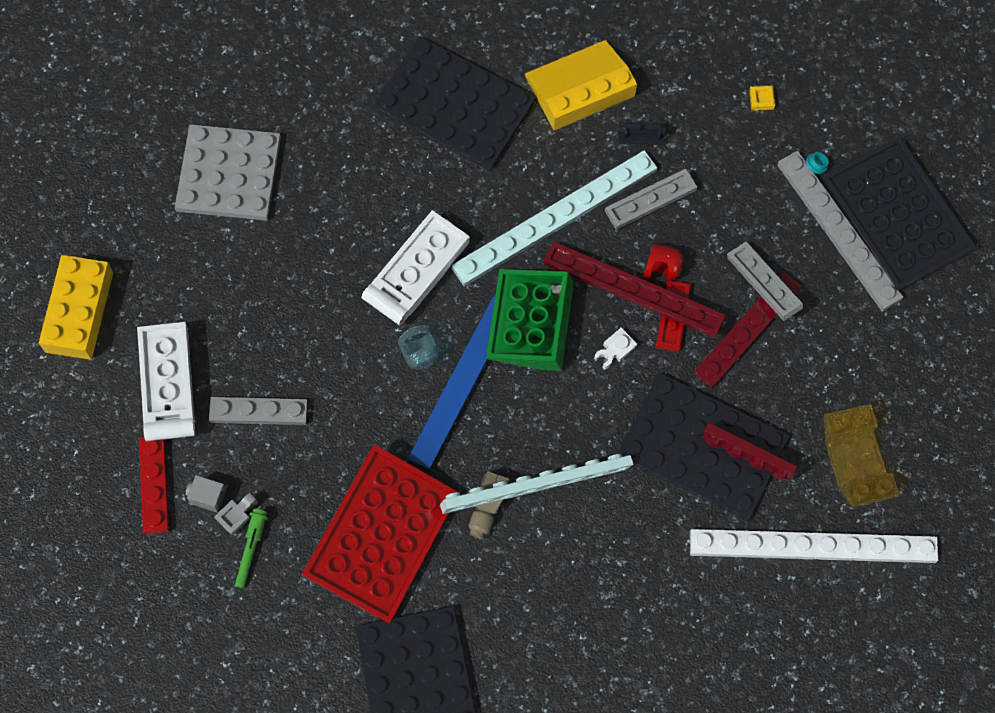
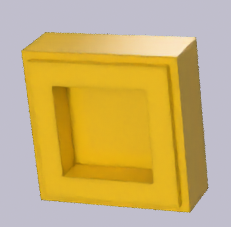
M773 86L750 87L751 111L774 110Z

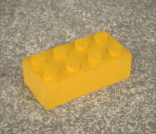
M61 255L39 339V345L45 353L92 360L113 276V271L108 262Z

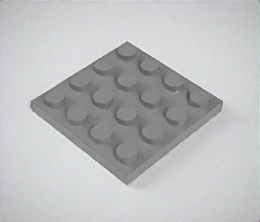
M189 124L175 203L176 212L268 221L281 140L280 133Z

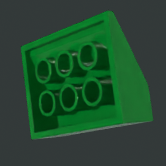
M499 269L486 354L487 359L538 370L562 371L574 282L568 272Z

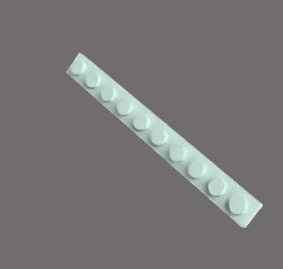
M645 151L640 152L451 265L452 270L465 287L657 171L656 165Z

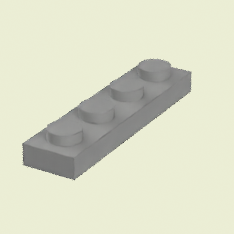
M684 169L606 207L605 213L617 230L695 192L697 186L688 171Z
M747 242L727 253L728 260L783 321L803 309L802 302Z
M211 397L209 421L210 423L307 425L308 401L307 399Z

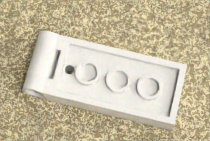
M432 210L373 282L365 289L362 299L400 326L414 312L469 245V236Z
M186 322L137 327L145 440L153 441L195 436L189 336Z

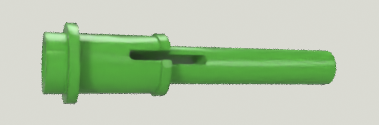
M253 509V512L249 514L251 519L247 534L245 535L247 543L235 587L243 589L245 587L257 541H261L265 521L269 519L267 517L268 512ZM256 530L252 548L249 549L253 532Z

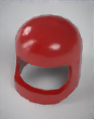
M653 243L643 278L650 279L652 273L658 272L664 274L666 280L676 279L683 267L682 252L675 247Z

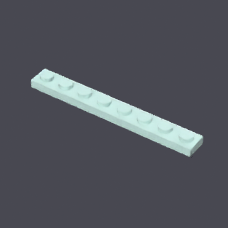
M616 454L608 457V461L600 462L599 459L588 461L585 463L586 466L577 468L576 464L562 468V472L554 473L553 470H548L540 473V477L532 479L528 475L516 479V482L508 484L507 481L495 483L493 488L484 490V487L473 488L469 490V494L460 495V492L446 495V499L440 504L442 514L624 471L633 465L631 455L623 457L622 454Z

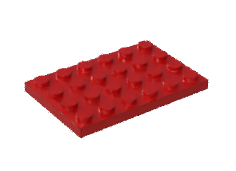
M374 444L301 575L380 620L390 623L448 513L442 514L440 504L446 499V495L456 493L457 491Z

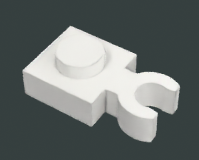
M620 328L604 342L603 346L606 350H599L595 354L594 360L597 361L600 357H605L607 362L603 364V369H608L614 357L620 362L637 347V343Z

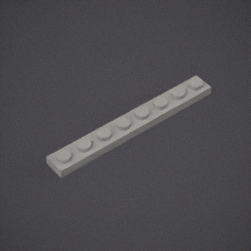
M796 151L780 160L777 166L880 310L883 312L900 302L903 298L901 293L897 291L880 264L816 175L808 168L800 153Z

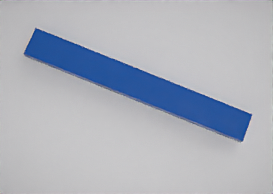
M493 296L408 457L409 462L428 471L433 466L488 360L486 354L495 296Z

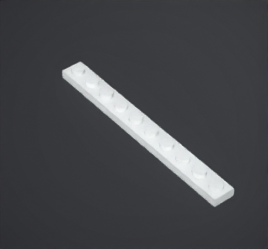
M690 530V556L936 563L938 561L937 537Z

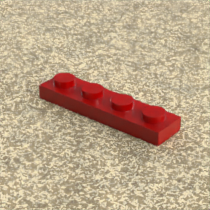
M145 437L139 438L143 533L146 535L169 532L165 439L146 441Z

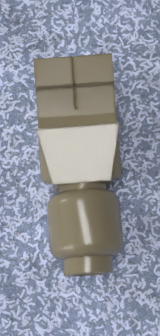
M487 471L483 476L480 487H484V490L493 488L495 483L507 481L508 483L509 479ZM502 500L475 506L477 511L472 513L469 522V534L471 536L483 539L484 535L490 532L493 523L492 515L498 512Z

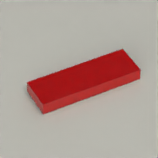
M667 280L666 290L688 299L691 284ZM661 315L656 348L679 352L684 325Z

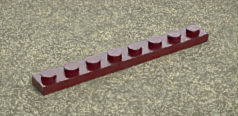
M554 241L543 261L544 265L550 268L568 272L571 277L713 338H716L725 319V314Z

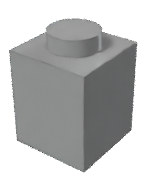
M195 475L193 482L190 481L187 486L186 495L190 504L218 513L227 490L222 483Z

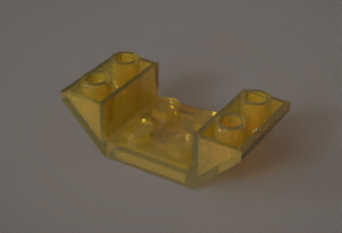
M871 404L824 414L825 441L839 490L851 508L900 496L893 472L887 474L874 434L878 424Z

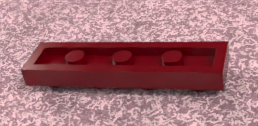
M709 422L701 437L705 439L708 445L715 448L721 447L727 450V453L737 459L743 458L749 461V464L759 470L765 469L771 472L772 476L778 480L785 481L786 479L790 481L797 469V466Z

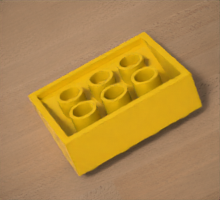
M606 40L525 73V77L553 130L633 98L637 88V83L628 66Z

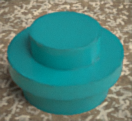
M815 152L807 157L806 164L813 173L823 174L828 168L829 160L823 153Z

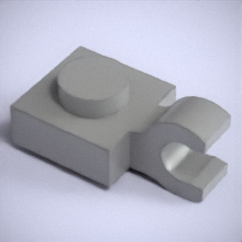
M248 493L238 504L231 500L214 518L233 536L250 519L245 513L252 510L259 502Z

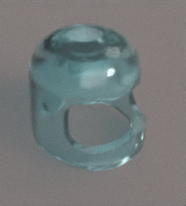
M427 325L408 329L399 337V348L406 364L410 368L423 370L432 366L437 361L438 349ZM426 333V335L420 338L419 340L405 344V341L408 338L415 336L417 334Z

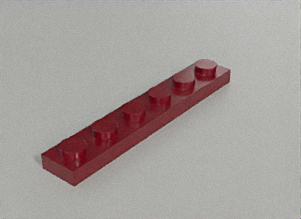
M782 272L779 275V278L794 295L800 290L801 285L786 273ZM762 296L694 371V375L711 389L778 315Z

